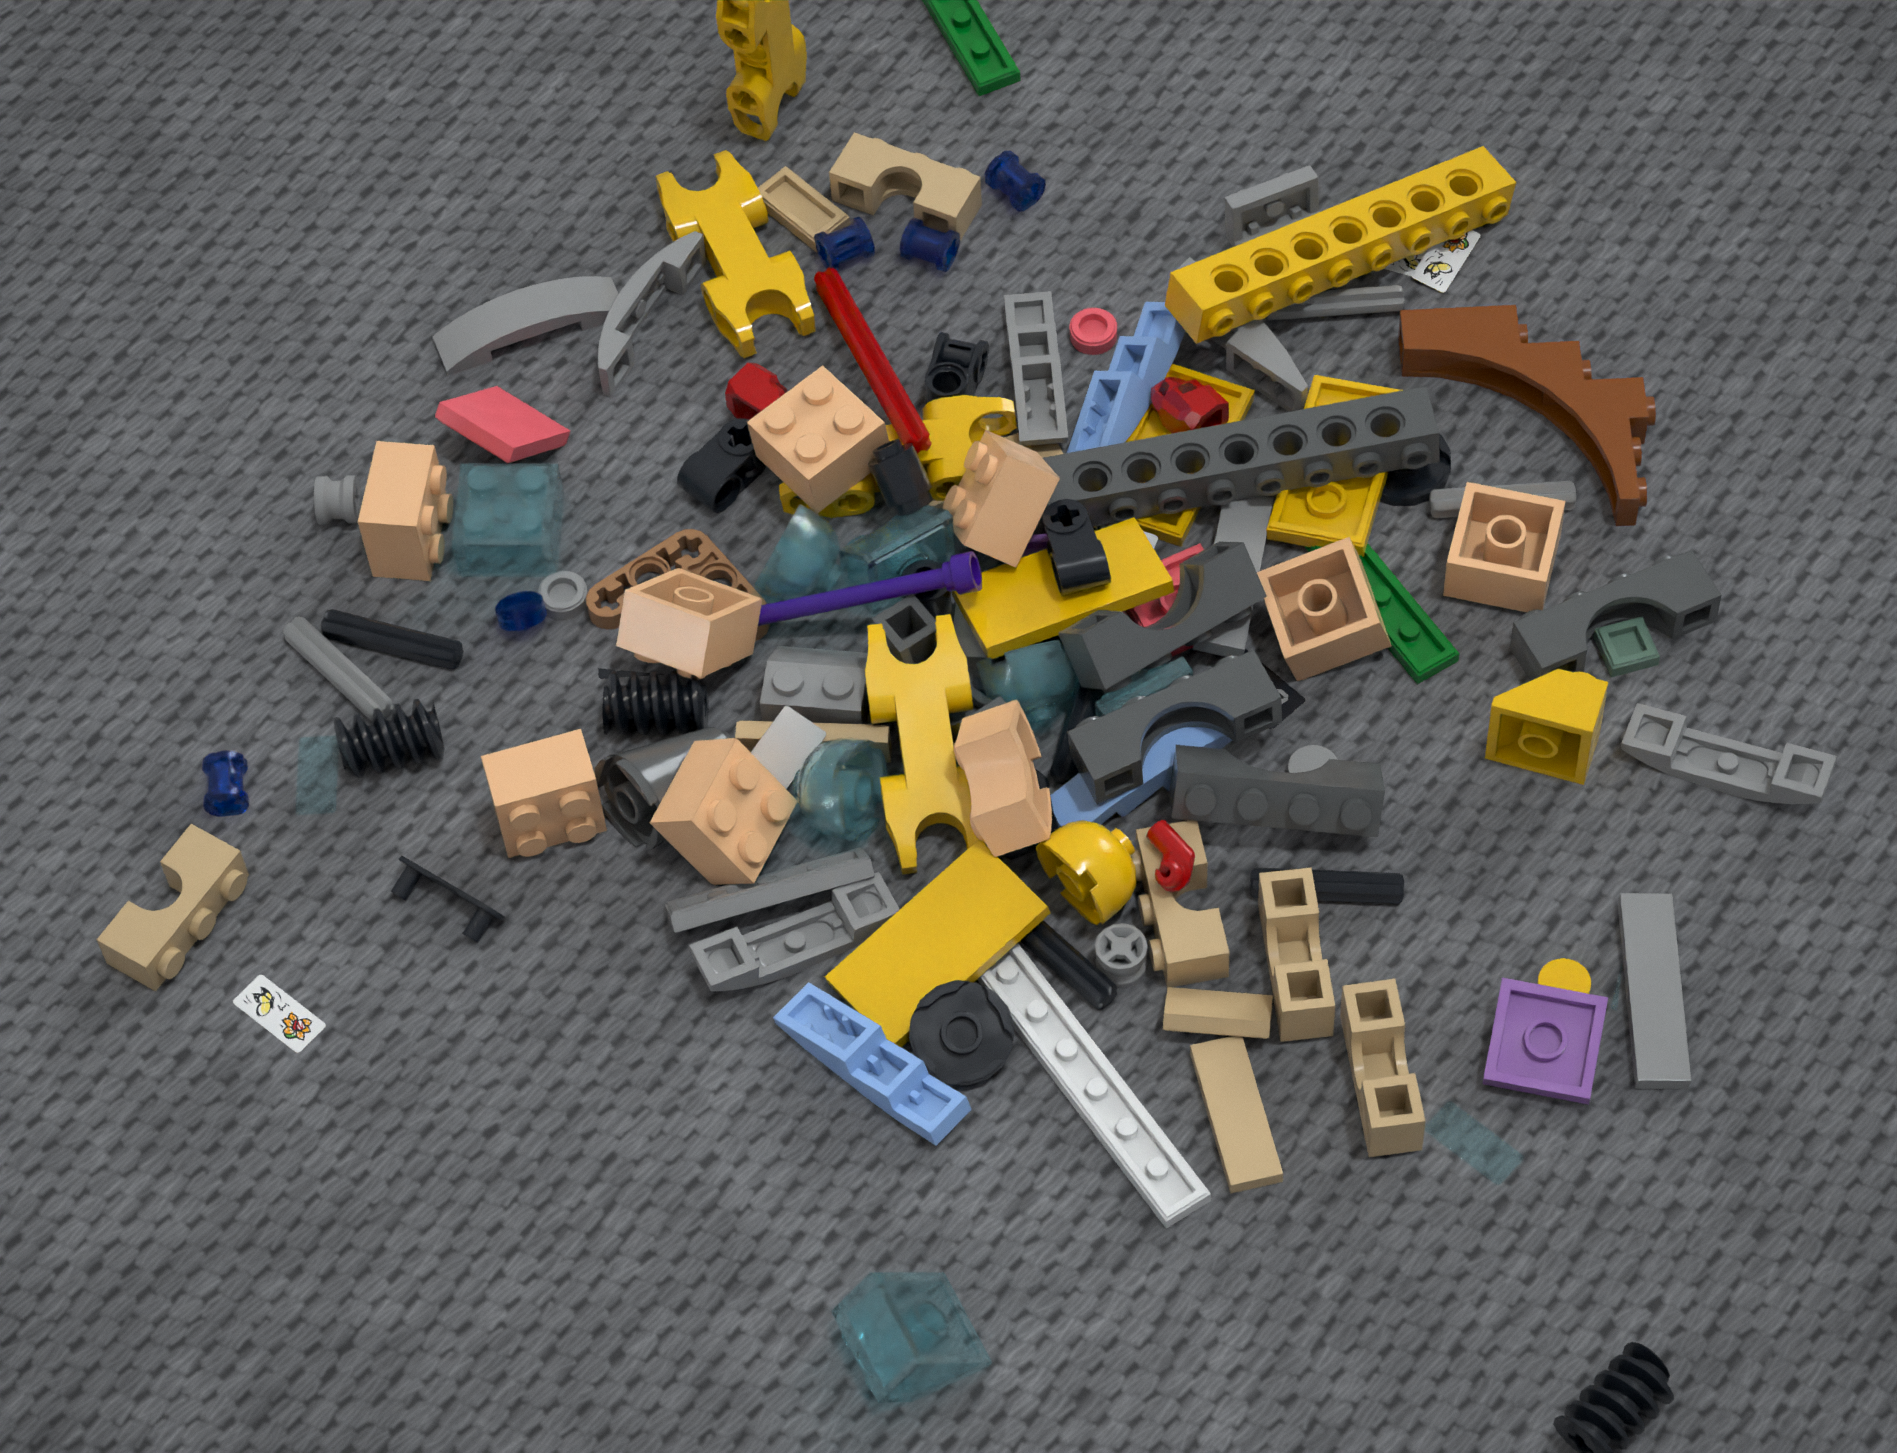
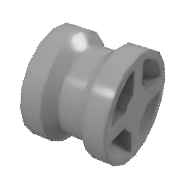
M346 475L342 480H331L328 476H317L315 478L314 508L319 525L330 524L333 519H344L348 524L358 523L361 509V493L357 475Z
M1124 923L1113 924L1103 929L1097 936L1095 943L1096 967L1112 980L1117 988H1128L1139 983L1145 976L1148 967V947L1145 936L1133 925ZM1116 958H1118V959H1125V960L1128 961V962H1127V963H1119V962H1116V963H1115V962H1113V961H1114Z

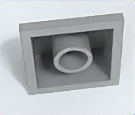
M777 646L766 663L760 699L762 721L773 722L785 706H789L812 723L867 724L869 704L865 682V667L868 653Z

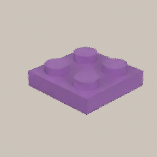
M1502 978L1483 1084L1589 1105L1608 997Z

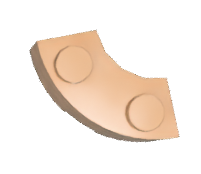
M1016 699L962 718L957 740L954 743V754L959 766L965 771L969 783L972 802L970 823L975 836L979 840L985 841L994 857L1050 839L1052 825L1050 791L1047 787L1039 788L1033 760L1042 756L1034 733L1018 700Z

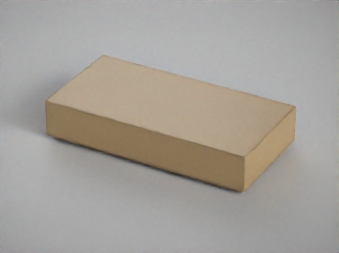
M786 166L758 187L767 213L815 252H818L850 226V217Z
M1168 987L1163 1029L1166 1031L1267 1039L1270 1035L1273 995Z

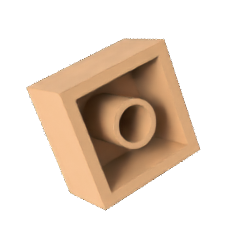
M823 365L747 422L756 456L817 514L869 475L871 471L868 463L875 459L872 451L889 442L885 422Z
M985 430L980 442L975 441L967 452L964 462L966 471L959 485L952 486L946 495L943 504V512L945 513L943 519L964 546L1017 567L1060 478L1038 452Z
M376 441L358 518L360 533L373 577L430 581L434 563L441 564L443 560L445 541L441 530L443 523L451 522L453 496L452 494H446V467L439 465L435 445Z
M1467 482L1446 563L1443 596L1522 612H1529L1535 609L1542 611L1561 536L1565 501Z
M1350 537L1257 572L1267 595L1264 601L1284 659L1297 681L1307 679L1392 646L1364 566Z
M677 568L625 590L616 646L633 652L634 657L640 661L663 663L676 668L677 673L683 677L691 678V675H695L699 679H703L706 675L724 667H729L732 663L753 654L762 598Z
M581 729L481 756L508 858L518 855L525 857L535 856L542 853L547 847L568 841L573 843L585 842L592 839L597 833L607 831L596 777Z
M737 738L694 741L649 823L711 884H754L798 801Z

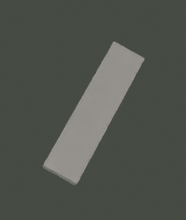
M1262 495L1233 500L1230 503L1221 505L1214 544L1219 541L1244 542L1256 572H1259L1267 536L1266 529L1274 499ZM1252 613L1241 620L1232 623L1222 622L1211 629L1212 636L1194 645L1193 650L1225 657L1244 654Z
M859 847L760 875L754 884H728L671 900L665 904L669 922L676 933L874 877L875 874L870 857L864 849Z
M1620 893L1617 904L1635 1089H1688L1691 1083L1673 896L1672 894Z

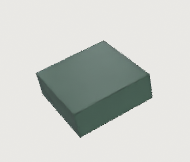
M1642 616L1594 630L1593 638L1611 678L1659 665L1660 655Z

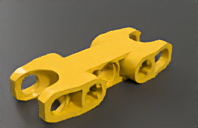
M717 0L716 20L718 33L722 41L733 49L736 76L726 91L728 110L732 115L735 126L741 133L767 141L778 126V109L783 94L786 93L792 97L797 96L806 82L807 52L804 36L798 28L791 24L789 0ZM747 114L758 116L762 125L753 122Z
M724 150L713 154L717 165L718 181L706 190H687L681 187L673 174L668 171L656 175L655 178L658 195L666 217L667 231L672 241L674 242L694 231L703 234L706 257L717 276L701 283V291L706 307L719 332L730 341L741 357L746 358L757 354L751 325L763 315L778 314L789 318L802 336L816 332L814 313L806 292L804 274L790 250L770 258L768 257L753 229L768 223V213L763 198L750 173L736 161L729 151Z
M961 395L935 399L923 407L922 421L930 433L929 439L932 444L928 451H920L918 456L922 465H926L927 475L932 484V488L929 490L932 498L936 501H944L951 487L959 485L966 471L964 462L967 452L975 441L980 442L985 430L999 436H1004L1017 428L1016 413L1012 400L1001 397ZM989 414L1003 415L999 418H982ZM892 424L886 425L889 441L900 439ZM870 473L817 514L802 499L794 498L798 495L784 482L779 485L780 500L784 512L792 515H817L829 518L858 515L869 511L875 504L874 492H880L872 473Z
M950 614L936 616L935 635L937 647L933 655L926 661L918 664H905L897 660L890 653L882 623L867 625L868 656L865 667V682L871 723L878 724L897 721L904 774L879 778L886 830L896 850L902 875L917 873L916 841L919 834L930 825L942 823L957 828L964 837L967 849L978 840L970 823L972 802L969 783L965 771L960 766L956 767L949 714L973 711L967 658L959 644Z

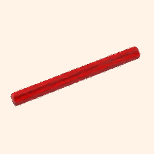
M830 267L824 272L818 271L814 276L816 290L902 444L912 443L917 454L920 451H928L932 444L929 439L930 433L838 271Z

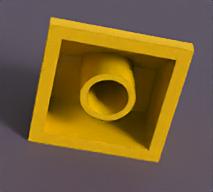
M1556 669L1495 696L1491 705L1485 759L1584 785L1600 736L1608 682L1596 679L1585 672H1569Z

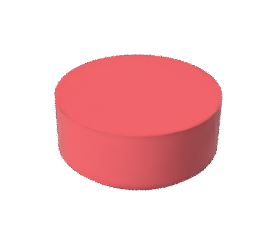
M1083 309L1076 313L1070 321V341L1078 351L1084 354L1098 355L1105 353L1117 341L1116 319L1104 309Z

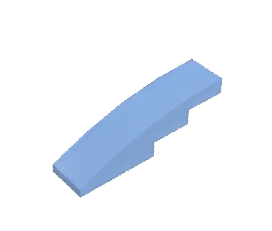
M1145 302L1134 336L1119 337L1109 370L1094 371L1067 453L1124 443L1136 429L1152 403L1151 388L1165 379L1185 333L1184 328L1165 307V302Z
M1184 727L1174 730L1161 737L1149 750L1143 766V785L1098 805L1080 773H1078L1050 795L1057 821L1062 827L1067 823L1080 820L1102 824L1116 812L1121 817H1124L1160 787L1163 786L1167 791L1170 790L1176 745L1222 749L1232 740L1223 733L1206 727Z
M809 982L773 1017L776 1025L805 1050L876 1106L935 1146L972 1110L965 1095L930 1075L923 1060L886 1039L879 1024Z

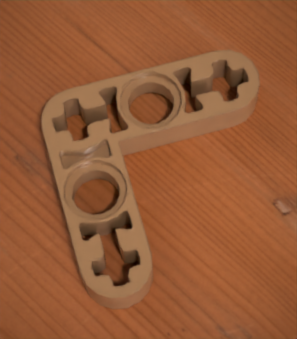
M685 529L670 536L596 583L586 596V605L589 617L597 627L606 630L619 628L624 599L623 587L628 586V588L638 585L637 579L646 572H657L660 575L671 571L670 567L674 565L676 569L680 568L710 580L715 578L727 579L732 583V588L762 598V596L707 535L695 529ZM684 549H688L692 553L698 551L699 556L696 558H692L688 554L682 556L681 551ZM762 598V605L767 604ZM604 600H608L611 604L617 602L618 607L614 610H611L608 606L601 608V602ZM770 624L758 626L755 641L767 634Z

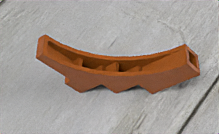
M1516 305L1400 310L1398 344L1402 377L1444 378L1479 385L1509 396L1542 414L1569 436L1593 465L1608 494L1615 525H1636L1639 507H1646L1647 505L1645 477H1637L1636 466H1641V444L1645 443L1647 426L1655 425L1656 420L1655 400L1653 396H1646L1643 377L1592 379L1590 360H1582L1579 341L1528 343L1527 324H1518Z

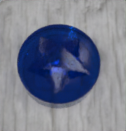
M534 591L513 593L501 599L495 606L499 627L506 631H526L541 623L547 616L543 596Z

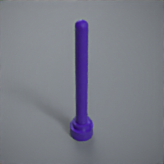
M971 551L952 555L950 561L943 562L942 568L761 605L758 626L941 588H947L949 592L957 591L959 595L981 591L982 574L975 553Z

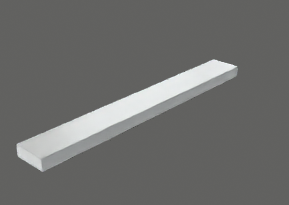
M1017 943L977 979L979 983L995 991L1008 1006L1016 1032L1166 1229L1210 1202L1211 1193Z

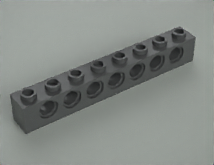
M1427 386L1049 456L1043 459L1059 476L1060 480L1046 508L1058 500H1076L1084 505L1094 527L1119 523L1133 517L1137 519L1158 514H1176L1190 508L1212 504L1224 505L1233 500L1260 495L1273 496L1284 490L1308 486L1321 487L1330 482L1356 477L1369 478L1378 473L1399 469H1417L1427 464L1440 462L1439 430Z

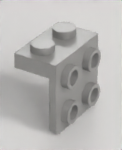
M1310 165L1224 197L1226 238L1232 247L1320 212L1319 179Z

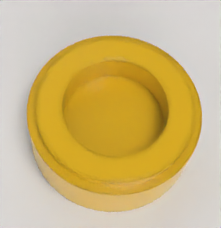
M1561 958L1552 960L1543 966L1539 973L1537 984L1590 994L1591 978L1583 965L1571 959Z

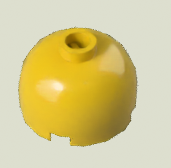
M1080 820L1067 823L1050 834V839L1042 841L1036 846L1037 857L1048 877L1051 879L1056 874L1058 875L1065 887L1060 892L1061 895L1092 924L1098 925L1100 922L1104 924L1130 900L1136 887V868L1130 857L1135 853V848L1121 830L1115 828L1110 832L1101 824Z

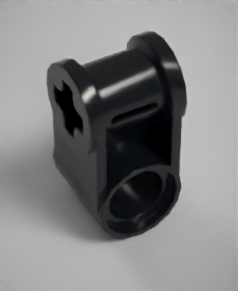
M940 332L938 334L932 359L925 374L926 404L939 398L975 395L978 383L980 384L987 366L989 354L988 341L979 340L975 344L950 339L948 333Z
M738 418L726 423L699 451L689 456L679 470L677 476L679 487L715 513L725 511L736 500L738 495L766 469V465L755 454L747 425L749 419Z
M1063 499L1051 503L1043 513V524L1049 539L1047 542L1048 555L1061 596L1111 583V575L1101 541L1096 537L1084 505L1071 499Z

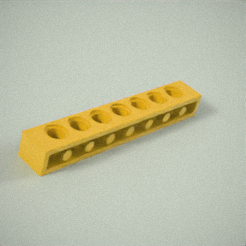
M1484 146L1170 272L1165 307L1196 344L1214 336H1223L1238 326L1253 320L1264 319L1272 312L1294 303H1303L1313 295L1333 287L1344 286L1350 280L1372 271H1380L1393 262L1410 255H1419L1439 243L1449 239H1458L1468 231L1488 223L1493 224L1508 215L1516 181Z

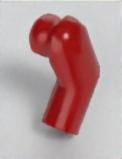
M1160 820L1146 834V838L1163 855L1160 868L1155 870V879L1166 891L1176 892L1182 890L1191 880L1195 852L1166 820Z

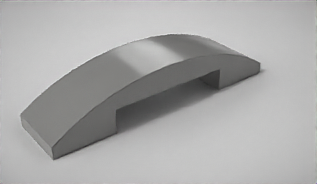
M694 231L657 252L635 272L616 297L607 314L599 340L598 369L603 395L612 398L636 364L632 338L665 291L669 289L684 296L707 263L703 234Z
M601 276L572 277L535 284L499 296L468 311L432 336L446 373L450 376L492 362V350L579 322L582 331L603 325L613 302L618 296V291L611 277Z
M1639 703L1636 704L1621 742V749L1668 775L1732 796L1782 804L1822 803L1837 761V756L1790 743H1786L1783 753L1686 728V716Z
M877 872L874 873V877L832 890V901L747 934L741 935L738 927H734L690 944L689 951L710 991L737 990L780 980L862 944L900 910L881 874Z

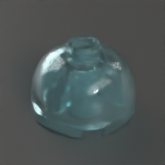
M800 504L753 588L761 593L762 596L775 602L818 594L820 589L826 592L831 591L844 568L836 563L840 551L838 534L832 525L818 513Z
M1060 640L1039 643L1005 652L1006 660L992 663L991 657L976 663L987 698L995 700L1001 696L1006 703L1017 699L1029 724L1057 717L1055 707L1069 701L1078 684V677L1063 643L1060 644Z
M836 738L816 746L804 760L802 767L796 772L793 781L794 794L797 797L799 808L805 820L816 831L839 840L860 842L868 839L877 828L881 818H875L872 815L876 802L882 803L879 778L888 776L881 749L871 748L870 746L874 743L873 741L860 738Z

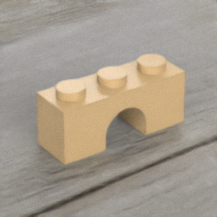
M855 132L829 172L832 201L874 216L881 203L887 198L895 195L912 196L916 198L913 202L915 231L957 246L982 206L981 179L979 176L972 174L966 169L954 168L931 160L921 153H911L889 145L881 139L869 138Z
M1188 820L1169 824L1195 852L1191 880L1187 886L1176 892L1166 891L1155 879V870L1160 868L1163 855L1146 838V834L1151 827L1136 829V850L1130 857L1136 868V881L1142 880L1145 894L1138 895L1143 926L1152 925L1156 938L1148 941L1153 970H1163L1167 988L1229 977L1230 953L1219 908L1194 911L1182 907L1176 901L1185 892L1207 888L1208 863L1198 822Z
M190 824L160 861L169 886L181 892L178 899L169 907L156 911L143 909L128 901L97 938L99 947L108 965L154 991H157L166 978L172 979L178 974L184 964L186 953L197 940H203L210 934L218 913L228 901H234L242 894L247 884V877L249 876L240 850L193 824Z
M1312 868L1259 873L1258 908L1280 1042L1333 1036L1335 1001L1328 960H1322L1319 938V908Z
M1388 979L1342 986L1340 1018L1368 1156L1376 1157L1420 1151L1423 1147L1425 1116L1416 1074H1409L1404 1043L1405 1022L1396 980Z

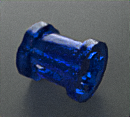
M1004 151L996 156L989 163L984 174L985 183L992 189L999 188L1010 198L1011 206L1019 212L1025 211L1037 203L1046 187L1045 179L1038 173H1030L1019 163V157L1012 151Z
M860 217L851 219L850 225L826 234L824 231H821L814 235L817 253L826 269L830 267L838 271L839 265L859 256L869 258L875 254L871 233Z
M914 217L909 221L903 232L900 242V256L908 260L916 257L934 263L937 270L947 272L958 254L960 234L953 230L944 233L926 227L923 220Z
M223 750L210 753L203 758L202 771L206 774L208 782V793L204 795L203 807L210 815L217 817L243 814L248 810L249 796L244 791L243 775L248 770V761L244 758L243 754Z

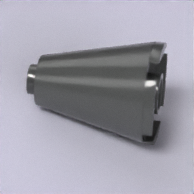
M708 727L612 754L600 760L595 767L594 774L598 788L602 786L605 788L609 800L603 803L602 807L615 829L635 847L645 843L647 844L646 850H652L662 844L666 839L649 822L694 741L732 738L731 735L725 731L721 732L715 727Z

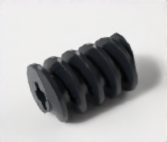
M631 671L627 684L621 685L617 672H610L603 691L602 719L605 735L610 731L613 720L619 734L622 735L628 734L633 720L639 734L642 735L648 734L653 720L661 735L669 733L673 720L681 735L689 733L693 720L698 730L708 728V688L706 685H701L700 679L697 676L691 675L687 685H681L677 671H671L667 685H661L657 672L651 671L647 684L641 685L637 672Z
M419 699L413 700L410 716L406 715L399 703L394 704L392 719L388 721L381 710L375 708L373 710L372 724L370 725L366 724L359 712L354 713L352 729L348 730L339 717L334 718L336 738L345 772L346 766H350L357 778L364 777L367 761L380 774L384 772L386 757H390L397 769L404 767L407 752L410 753L418 765L423 764L425 749L428 747L437 760H441L444 757L445 747L434 700L432 701L431 711H427Z
M1627 1343L1624 1346L1623 1355L1614 1357L1609 1363L1608 1370H1603L1595 1376L1594 1385L1585 1387L1580 1393L1579 1400L1570 1402L1566 1406L1565 1416L1561 1415L1554 1419L1553 1425L1574 1450L1579 1453H1614L1608 1445L1609 1443L1621 1450H1627L1630 1446V1439L1623 1429L1625 1428L1636 1435L1642 1434L1645 1431V1425L1638 1413L1651 1420L1659 1416L1660 1410L1652 1398L1665 1405L1670 1404L1674 1400V1394L1667 1384L1670 1377L1669 1371L1663 1361L1651 1349L1640 1343Z

